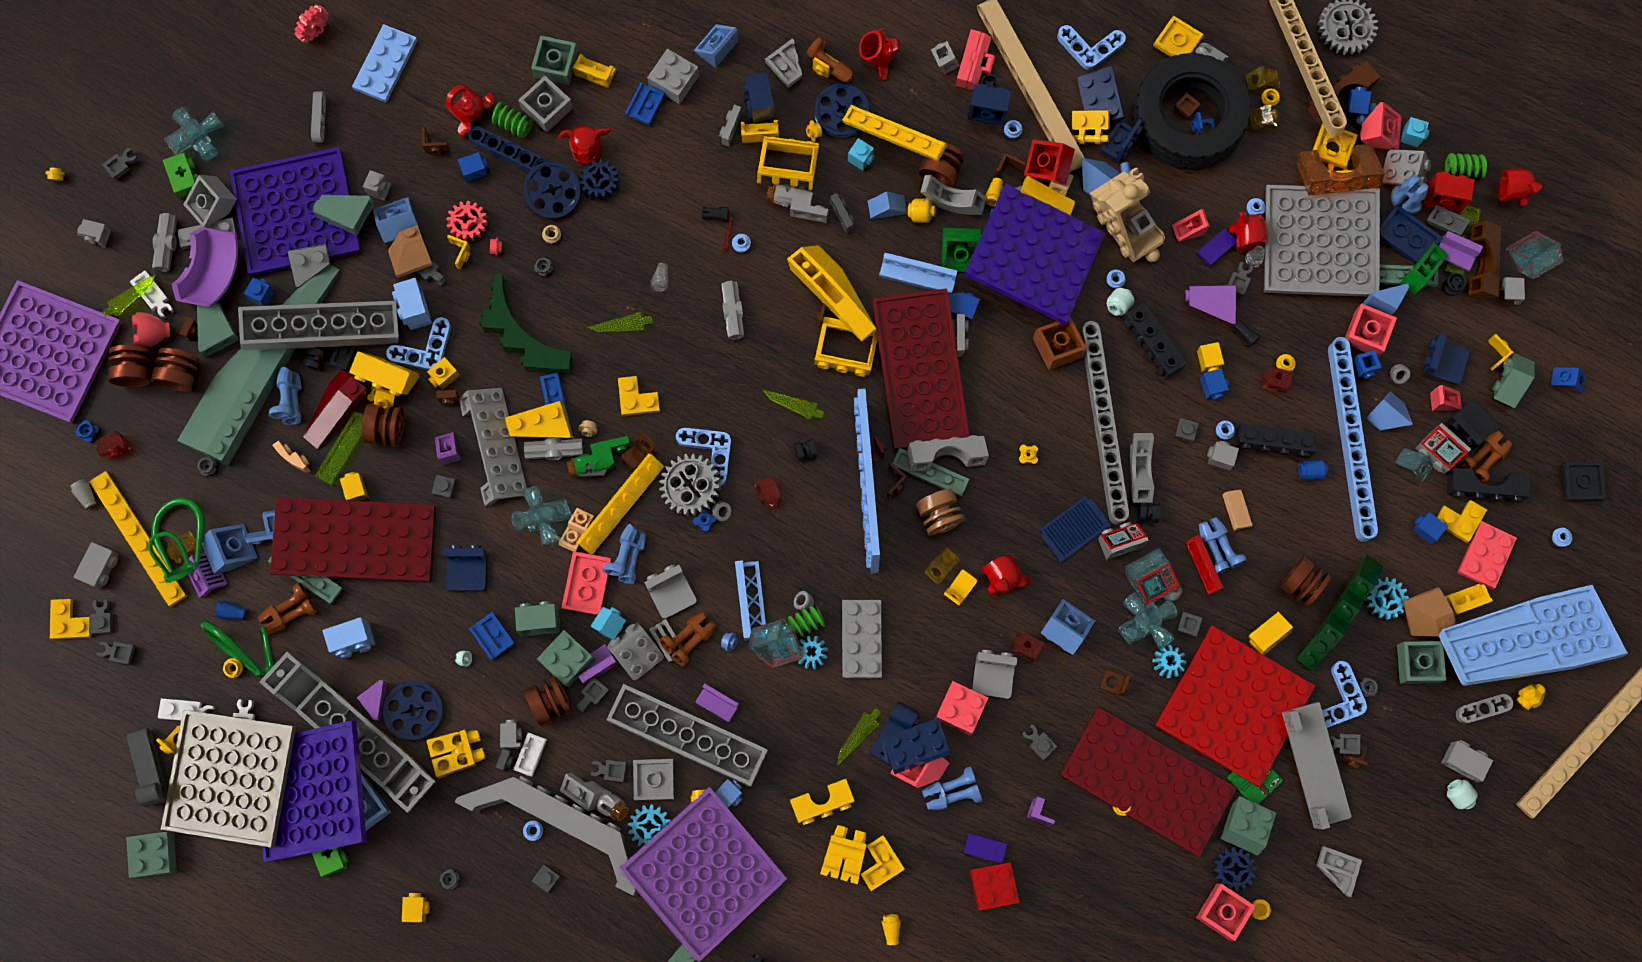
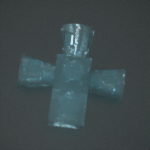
M181 107L172 114V119L181 128L164 138V140L175 155L180 154L190 146L199 151L203 161H209L218 154V149L210 143L211 139L207 133L222 128L224 125L213 111L200 124L196 119H192L187 107Z
M533 486L524 490L522 495L531 508L526 512H513L511 517L513 527L516 530L528 527L530 532L540 530L542 546H549L558 542L560 537L551 524L572 517L566 499L543 503L540 486Z
M1133 593L1125 599L1123 606L1136 616L1134 619L1119 626L1118 632L1129 645L1149 634L1153 636L1159 649L1166 647L1173 641L1174 636L1161 626L1164 620L1177 617V609L1171 601L1166 600L1157 607L1154 602L1145 606L1138 593Z

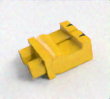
M462 730L426 740L430 756L433 758L434 771L439 779L446 777V775L477 766L476 763L486 759L483 748L473 751L471 744L481 741L478 730L468 732Z
M838 825L834 835L831 836L820 874L838 879L842 860H845L840 880L858 884L867 845L865 844L866 833L856 830L852 841L845 839L848 828Z

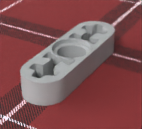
M324 91L313 92L311 139L313 143L324 142L326 96Z
M1501 694L1464 705L1457 709L1456 718L1459 722L1467 724L1507 712L1513 707V700L1509 695ZM1501 700L1506 701L1507 704L1504 707H1494L1495 703H1499ZM1482 703L1488 705V714L1481 713L1480 705ZM1474 710L1475 714L1468 716V719L1462 716V713L1465 711Z

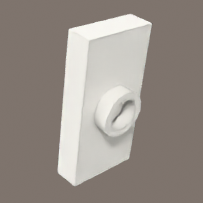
M528 733L514 770L533 777L547 739Z

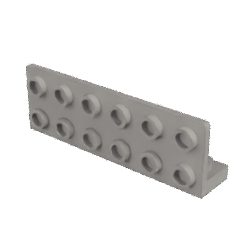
M502 388L467 390L459 398L462 415H472L488 481L480 488L484 505H493L499 499L528 495L515 438L510 436L505 417H509Z
M1316 702L1282 712L1313 827L1326 829L1330 828L1329 824L1351 818L1320 703Z

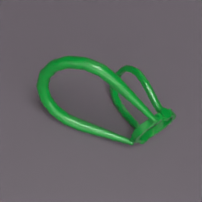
M185 497L173 498L163 504L155 514L152 523L148 550L154 561L164 572L166 583L174 582L196 571V566L199 564L205 530V517L201 507L194 500ZM185 505L190 507L195 513L197 519L195 562H190L186 549L177 535L169 531L159 533L162 518L174 506ZM161 536H169L177 542L186 564L173 570L162 544ZM153 542H154L155 548L157 549L158 553L160 554V556H161L162 560L164 561L165 565L160 561V559L157 557L156 553L154 552V550H153Z
M209 621L201 623V628L205 634L231 658L240 660L245 668L255 674V677H264L274 666L265 626L260 627V635L267 668L261 669L221 629Z

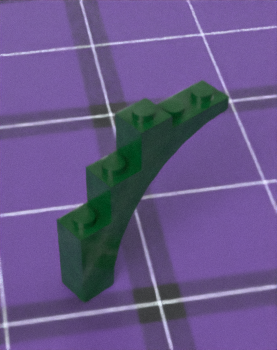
M495 274L494 280H491L493 297L489 298V309H484L483 315H480L479 325L482 326L485 333L501 334L500 346L503 347L505 352L525 353L521 355V365H523L526 372H558L559 374L571 375L573 360L571 351L555 349L544 345L530 337L519 327L508 309L505 295V278L503 274Z
M1366 555L1355 569L1347 587L1327 618L1297 656V661L1313 671L1330 649L1335 647L1344 636L1348 624L1360 611L1365 598L1375 588L1383 568L1382 564Z

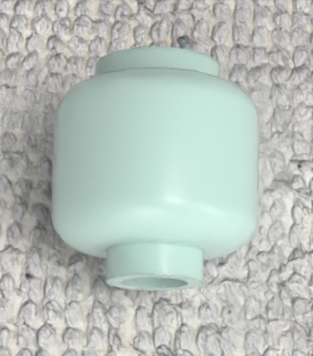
M1116 288L1108 297L1106 303L1111 314L1122 316L1132 308L1135 300L1130 290Z
M1457 779L1448 785L1447 797L1456 808L1471 809L1475 806L1478 794L1468 781Z

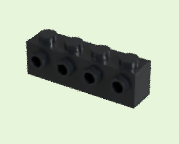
M1145 302L1125 314L1123 318L1124 326L1127 330H1131L1135 342L1143 347L1146 358L1154 363L1156 366L1155 370L1159 376H1163L1166 380L1184 369L1187 364L1186 360Z
M1241 423L1236 429L1235 447L1248 451L1260 450L1263 453L1274 452L1285 456L1297 455L1300 458H1309L1316 453L1318 433Z

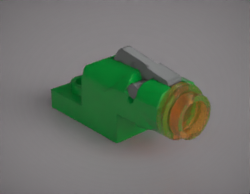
M628 436L590 444L592 454L588 452L567 461L569 475H575V477L604 476L607 470L615 466L613 452L622 453L627 451V448H631Z

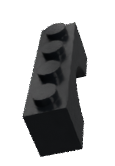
M1453 468L1448 471L1447 494L1454 495L1455 498L1473 496V499L1476 500L1492 498L1493 501H1504V499H1509L1513 503H1522L1530 497V474L1510 473L1504 477L1500 485L1489 486L1482 483L1476 477L1473 469Z

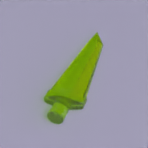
M156 274L113 299L108 300L109 307L102 311L103 315L110 316L114 313L118 317L152 285Z
M637 312L587 328L597 332L643 331L644 324L653 323L652 316L642 317V312Z
M763 390L770 400L811 420L812 416L822 419L824 411L816 409L817 403Z
M875 708L870 715L866 712L861 715L862 717L839 751L837 766L879 726V723L875 721L881 714L879 710Z

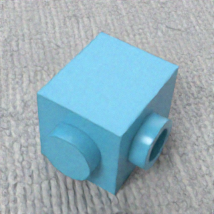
M1411 117L1404 126L1400 142L1418 147L1423 140L1426 141L1429 135V130L1427 129L1429 122Z
M858 138L848 152V162L864 170L874 159V148Z
M602 607L590 627L603 636L614 640L622 630L626 620L620 616L621 612L611 607L609 610Z

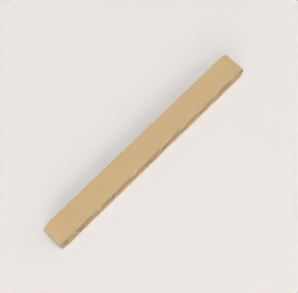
M987 0L977 5L982 21L1050 142L1064 143L1075 149L1069 173L1081 168L1084 156L998 1Z
M1269 0L1327 133L1331 137L1341 136L1347 123L1346 117L1294 0Z

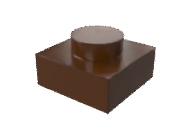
M1186 93L1175 105L1174 109L1189 119L1201 104Z
M187 317L179 334L184 339L192 342L193 338L198 335L197 322Z
M456 390L437 391V399L443 405H453L455 402H459V394Z

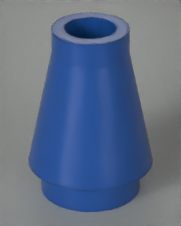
M225 600L223 602L218 601L215 616L219 617V619L244 620L246 608H241Z

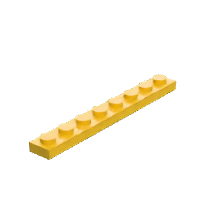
M105 471L89 481L168 606L172 607L188 597L178 580L166 583L164 572L154 561L148 550L149 535L110 474ZM153 543L154 552L156 553L160 561L165 565L164 561L162 560L160 554L158 553Z

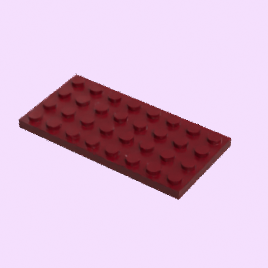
M947 288L873 298L872 305L894 449L907 448L910 443L916 440L923 442L933 439L944 440L952 437H969Z
M276 497L270 574L430 582L435 505Z
M1100 707L1096 709L1059 775L1114 808L1126 811L1131 806L1130 811L1125 813L1127 816L1197 857H1200L1237 789V787Z

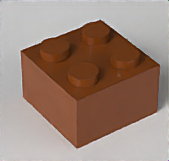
M1069 317L1066 325L1056 321L1037 328L1033 337L1048 370L1083 358L1087 349L1071 317Z

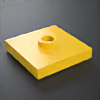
M1173 16L1153 46L1170 57L1184 53L1192 54L1204 34Z

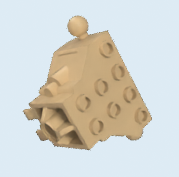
M1138 168L1132 169L1128 174L1123 171L1090 192L1093 200L1092 205L1098 214L1099 222L1101 225L1105 224L1108 232L1113 235L1125 258L1129 257L1132 262H1135L1145 255L1149 262H1155L1160 257L1157 247L1164 243V233L1155 225L1142 235L1135 236L1126 227L1127 218L1139 210L1145 209L1140 204V200L1146 197L1148 193L1150 194L1149 187L1143 182V173L1139 174Z

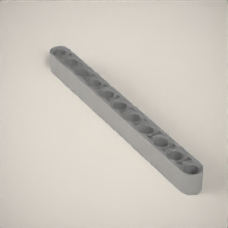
M1089 321L1085 323L1081 331V338L1087 348L1084 353V361L1108 516L1112 524L1121 525L1129 516L1101 331L1096 322ZM1086 329H1092L1095 334L1089 335ZM1089 347H1095L1098 352H1090ZM1098 365L1100 371H1094L1091 366ZM1094 383L1102 384L1103 389H1097ZM1097 401H1103L1106 407H1099ZM1100 419H1106L1109 425L1103 426L1100 423ZM1103 438H1110L1112 444H1105ZM1106 456H1112L1115 462L1109 463L1106 460ZM1109 474L1116 475L1117 481H1111ZM1113 492L1118 493L1120 500L1113 499L1111 494ZM1120 511L1123 514V518H1116L1114 512Z

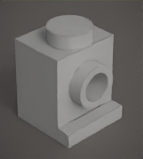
M948 41L940 43L931 49L944 75L960 67Z
M370 170L363 188L367 195L385 201L392 184L387 182L384 175Z
M83 219L82 224L77 229L78 236H82L84 241L95 244L97 242L101 247H106L111 230L105 224Z
M506 720V723L500 724V748L522 749L523 744L519 743V740H522V728H519L518 720Z

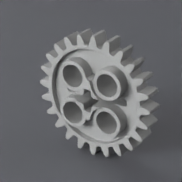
M1335 0L1333 4L1330 2L1327 8L1325 7L1317 24L1321 26L1318 32L1323 33L1320 39L1326 38L1324 45L1330 43V50L1334 47L1337 48L1336 53L1343 50V55L1347 51L1353 55L1355 50L1358 54L1362 49L1366 50L1377 36L1376 32L1378 30V27H1376L1378 20H1373L1375 14L1369 13L1372 8L1365 9L1366 3L1359 5V0L1353 3V0L1348 2L1346 0H1341V2Z
M685 454L684 460L678 456V462L675 463L671 460L672 467L666 466L665 468L668 472L662 473L665 480H660L659 482L664 486L659 488V490L665 493L661 497L667 499L665 504L667 506L671 505L670 509L673 511L677 509V513L680 515L684 511V514L688 516L691 511L696 516L697 510L703 514V507L710 509L709 503H716L713 497L720 496L716 493V490L721 489L717 483L722 480L716 477L720 473L714 470L716 466L710 464L711 461L709 459L704 460L702 455L697 459V456L692 454L690 459ZM696 468V472L689 476L690 469ZM681 472H683L686 478L692 482L691 484L693 485V487L701 495L700 498H698L695 492L691 488H689V484L680 475ZM677 480H681L680 486L674 488V483ZM703 482H707V487L700 490V485ZM692 494V499L689 502H685L686 496Z

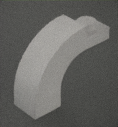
M925 175L921 193L927 197L926 199L931 200L932 205L958 214L982 215L986 197L976 189H954L944 185L932 175Z
M1153 433L1133 434L1129 462L1130 488L1133 503L1153 502L1154 483L1151 471Z

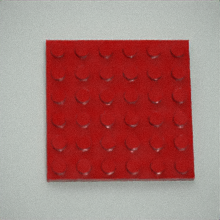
M1211 626L1158 718L1155 727L1255 786L1260 787L1288 736L1282 712L1304 706L1315 685L1216 627Z

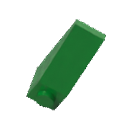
M1433 243L1406 274L1400 284H1408L1409 288L1407 291L1415 295L1430 280L1448 256V253Z

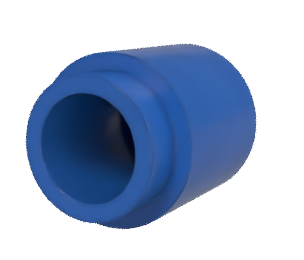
M1323 460L1299 463V477L1305 480L1324 479L1325 475H1328V465Z

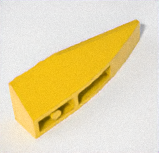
M819 245L801 247L787 258L790 270L861 341H864L876 331L872 320L843 269Z

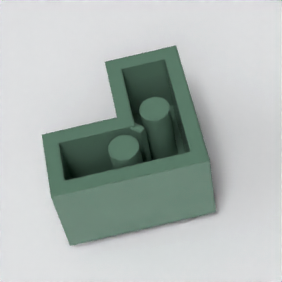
M1513 353L1510 358L1505 359L1502 366L1504 368L1502 372L1503 377L1500 381H1496L1492 390L1494 391V399L1515 408L1535 378V362Z

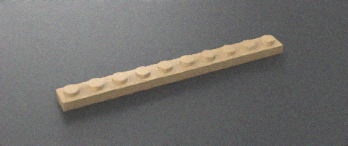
M1642 667L1516 804L1531 819L1543 809L1642 700Z

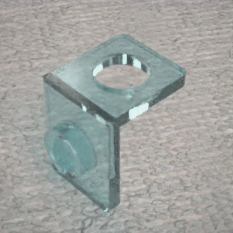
M1404 448L1395 460L1397 465L1414 471L1416 477L1421 482L1432 469L1425 455ZM1425 465V471L1421 474V468Z

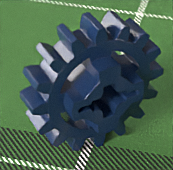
M602 159L599 160V163L592 160V165L586 163V169L581 168L583 175L578 176L580 187H583L582 191L584 194L588 192L589 198L595 195L596 200L599 199V196L606 199V194L612 196L611 190L617 191L615 184H619V179L617 178L619 177L618 171H615L614 165L610 167L609 161L603 164Z
M1232 847L1230 853L1227 849H1224V855L1217 854L1219 861H1213L1217 868L1212 869V872H1217L1214 879H1220L1221 882L1219 884H1226V887L1230 890L1233 887L1234 892L1239 891V886L1242 890H1245V884H1253L1250 878H1256V875L1252 874V872L1257 870V867H1252V863L1255 860L1248 859L1250 853L1243 854L1242 848L1236 852L1235 847ZM1228 858V863L1222 866L1225 859ZM1239 858H1241V859L1245 862L1246 865H1243V864L1239 861ZM1231 867H1236L1238 869L1242 868V870H1239L1238 872H1233L1227 869H1230ZM1247 873L1246 877L1241 881V876ZM1223 874H1226L1230 878L1231 882H1229Z

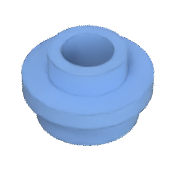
M1016 120L1008 121L1004 126L1005 135L1009 138L1019 137L1022 133V125ZM1010 128H1015L1016 132H1011Z
M1253 198L1247 203V212L1250 215L1263 214L1265 203L1261 199ZM1253 205H1258L1259 209H1255Z
M738 234L733 238L732 246L737 252H745L750 248L751 241L747 235ZM743 240L745 243L739 245L738 241Z
M1112 270L1108 273L1107 283L1110 287L1120 288L1124 285L1126 278L1122 271ZM1117 277L1119 282H1114L1113 278Z
M1221 421L1216 426V434L1219 438L1228 440L1235 434V427L1229 421ZM1222 428H1226L1228 433H1223Z
M1558 528L1553 532L1552 540L1557 546L1565 547L1571 543L1572 534L1566 528ZM1561 534L1565 536V540L1561 539Z
M529 821L523 828V834L528 840L536 841L543 835V826L538 821ZM532 827L537 828V833L534 835L530 833Z

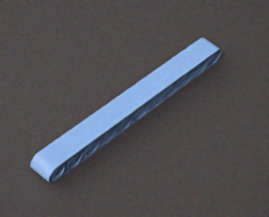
M1338 337L1329 345L1328 355L1355 535L1359 541L1367 542L1377 535L1378 527L1350 344L1346 338ZM1335 345H1340L1342 351L1337 350ZM1338 363H1342L1345 369H1341ZM1341 381H1345L1348 387L1342 386ZM1343 399L1349 400L1350 406L1346 405ZM1346 417H1350L1353 420V424L1348 423ZM1349 435L1355 437L1356 443L1350 441ZM1352 454H1356L1359 461H1355L1352 458ZM1355 472L1360 473L1362 477L1361 480L1355 477ZM1357 491H1362L1364 498H1360ZM1360 509L1367 512V517L1361 515ZM1363 528H1367L1370 531V536L1364 534Z

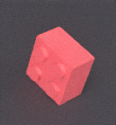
M1361 303L1354 312L1345 338L1349 341L1351 347L1365 353L1375 350L1377 357H1379L1386 349L1397 317Z
M952 681L935 719L939 718L940 722L971 736L988 697Z
M1216 884L1196 919L1229 941H1235L1256 906L1223 884Z

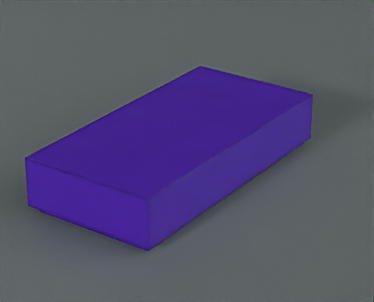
M1224 228L1201 248L1197 254L1210 267L1231 249L1237 240Z
M968 833L963 853L1002 864L1007 844Z

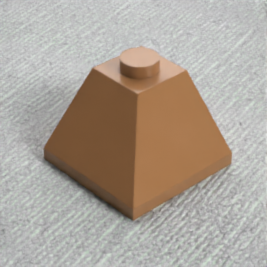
M418 225L400 231L388 250L397 278L433 265Z
M1439 587L1403 600L1412 636H1439L1443 629L1456 625L1454 613Z

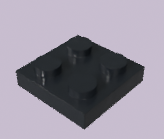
M1603 462L1562 463L1565 501H1603L1606 499Z

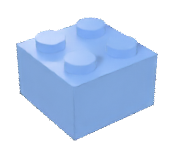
M416 278L393 284L395 291H392V295L398 304L397 312L404 326L407 325L410 330L432 324L423 290Z
M361 617L322 630L329 653L341 659L349 658L352 656V653L357 651L360 653L369 651L371 646L376 645L369 623Z

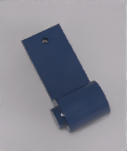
M899 701L869 754L890 765L883 738L917 726L921 719L918 717L919 712Z

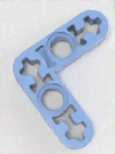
M1068 25L1062 26L1057 35L1059 42L1085 70L1095 69L1122 48L1126 40V36L1122 31L1115 30L1090 48L1079 34ZM1063 32H1064L1065 34H1066V33H1069V38H1068V36H1064V37H1063V36H1062V35H1063ZM1114 37H1115L1116 39H1117V38H1120V42H1119V41H1116V42H1114L1113 45L1111 46V43L1113 42ZM1080 44L1083 50L1077 52L1073 49V45ZM1106 47L1108 53L1101 54L1098 49ZM1087 59H1089V60H1090V59H1093V62H1092V63H1091V62L1087 63L1086 60H1087Z
M444 317L434 320L426 351L392 345L387 349L386 355L392 363L428 371L444 358L451 325ZM442 323H444L446 328H442V336H440V329L438 325H442ZM435 340L442 341V346L438 349L432 347V343ZM396 350H398L399 354L405 355V361H403L404 358L402 356L397 355L394 358L392 353H395ZM430 351H432L433 353H435L434 359H435V361L437 362V363H433L432 366H430V364H429V362H428V361H432V359H433V354L430 353ZM411 354L419 355L417 362L412 363L409 361Z
M692 428L679 429L676 433V440L679 445L712 450L711 464H714L717 469L725 468L724 471L720 470V476L723 480L717 483L720 487L724 486L727 480L731 449L730 436L720 431ZM684 433H687L688 437H693V433H695V443H692L693 440L690 438H687L686 441H682V438H680V436H683ZM707 435L709 441L706 444L699 443V436ZM712 435L715 436V440H721V437H725V441L728 442L721 446L720 442L714 441V445H711ZM718 455H723L726 458L725 462L721 465L715 463V457Z
M1339 661L1333 664L1331 668V673L1344 702L1322 710L1324 717L1329 715L1331 718L1325 721L1327 728L1362 715L1367 710L1366 701L1353 671L1345 661ZM1339 665L1341 668L1344 667L1346 670L1343 672V675L1342 673L1337 672V669H1339ZM1349 676L1350 679L1345 680L1341 683L1340 679ZM1346 683L1353 685L1354 691L1352 694L1345 692L1344 685ZM1357 694V698L1349 701L1348 698L1353 697ZM1355 702L1356 704L1361 705V708H1359V712L1357 709L1354 710L1352 707L1355 705ZM1336 708L1343 710L1344 717L1342 719L1335 717L1334 711Z

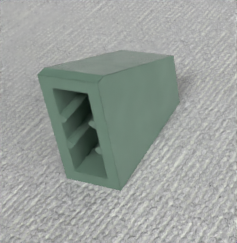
M321 195L320 199L313 206V212L317 218L357 236L373 208L374 202L369 196Z
M219 301L211 307L197 305L198 350L205 358L240 340Z

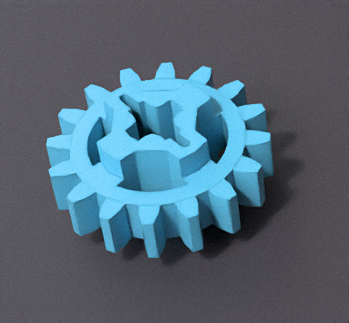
M1388 577L1383 578V580L1379 578L1375 588L1365 598V601L1370 602L1366 607H1372L1371 614L1373 615L1377 612L1379 619L1385 615V619L1389 620L1391 616L1397 618L1398 614L1404 613L1402 609L1404 608L1403 600L1409 599L1408 596H1404L1407 589L1400 588L1402 583L1395 584L1396 579L1394 578L1390 582ZM1386 586L1384 591L1377 590L1379 587ZM1390 606L1396 607L1392 611H1387L1390 608Z
M643 805V811L635 810L637 813L636 817L630 816L633 819V823H628V826L632 827V830L628 833L635 835L632 841L639 840L638 846L641 847L643 843L646 844L653 838L656 832H659L671 821L670 819H665L667 816L666 812L660 813V807L654 810V805H650L649 809ZM647 814L646 819H644L642 822H638L641 816ZM655 814L661 818L663 824H658L655 821ZM649 821H651V823L654 826L659 828L651 829L650 832H648V829L642 827L641 825H648ZM637 829L644 832V839L639 836Z

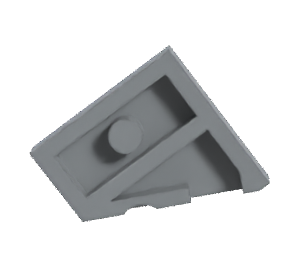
M793 39L765 58L766 64L787 88L802 78Z
M326 244L288 251L296 287L302 285L330 264Z
M1323 846L1316 866L1347 897H1352L1362 860Z

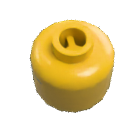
M915 198L908 205V217L915 223H929L932 217L936 215V206L932 205L930 199Z

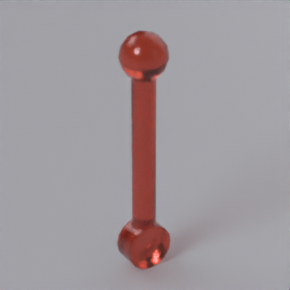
M734 215L729 216L724 245L721 247L724 252L729 249L728 241Z

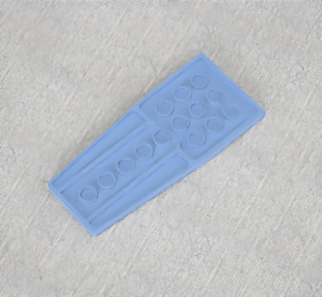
M864 388L858 389L857 398H854V415H858L855 416L856 433H859L857 434V451H861V453H858L859 470H862L860 472V487L862 489L861 507L863 512V530L865 531L866 567L870 568L871 574L879 573L880 550L866 390Z
M1593 585L1542 596L1445 628L1439 633V638L1460 683L1465 686L1570 670L1624 657L1627 654Z

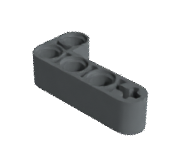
M147 727L127 734V741L140 786L135 791L139 805L151 807L166 802L168 792L150 729Z

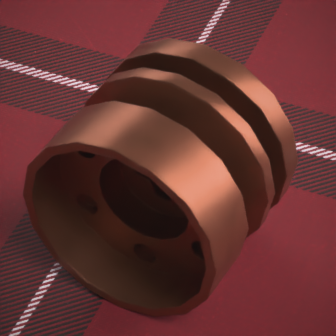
M946 143L947 147L939 161L925 156L926 159H923L918 174L923 180L925 175H932L944 185L952 188L958 177L957 171L961 169L965 155L960 149Z
M118 345L109 348V363L114 365L109 368L108 382L110 384L121 387H142L150 384L151 370L147 368L151 364L149 359L151 357L150 349L137 345Z
M160 348L158 352L160 357H157L156 362L163 367L154 368L151 381L168 389L185 392L191 391L195 378L188 373L197 371L195 365H198L200 359L183 350Z
M368 404L362 420L363 442L365 444L378 445L382 439L384 446L391 444L392 447H398L401 443L405 426L403 408L395 407L394 409L393 406H388L384 413L382 405Z
M1304 555L1285 577L1280 587L1290 595L1298 589L1300 592L1297 600H1302L1306 595L1307 597L1303 605L1308 607L1324 593L1332 575L1328 572L1321 578L1324 569L1320 568L1314 573L1312 570L1316 562Z
M555 676L550 677L551 687H549L546 680L542 681L543 691H540L536 685L523 690L530 709L540 727L552 722V712H555L559 718H562L560 711L562 707L566 715L571 714L568 696L562 684L559 683Z

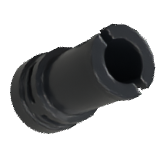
M702 207V219H718V221L728 222L729 207Z
M1238 320L1232 327L1246 341L1249 347L1260 338L1258 333L1250 330L1241 320Z

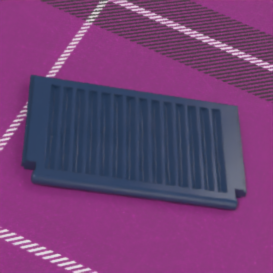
M1083 496L1041 527L1039 531L1042 532L1040 535L1042 540L1059 562L1062 563L1099 536L1104 530L1111 527L1112 524L1092 498L1088 500L1087 496Z

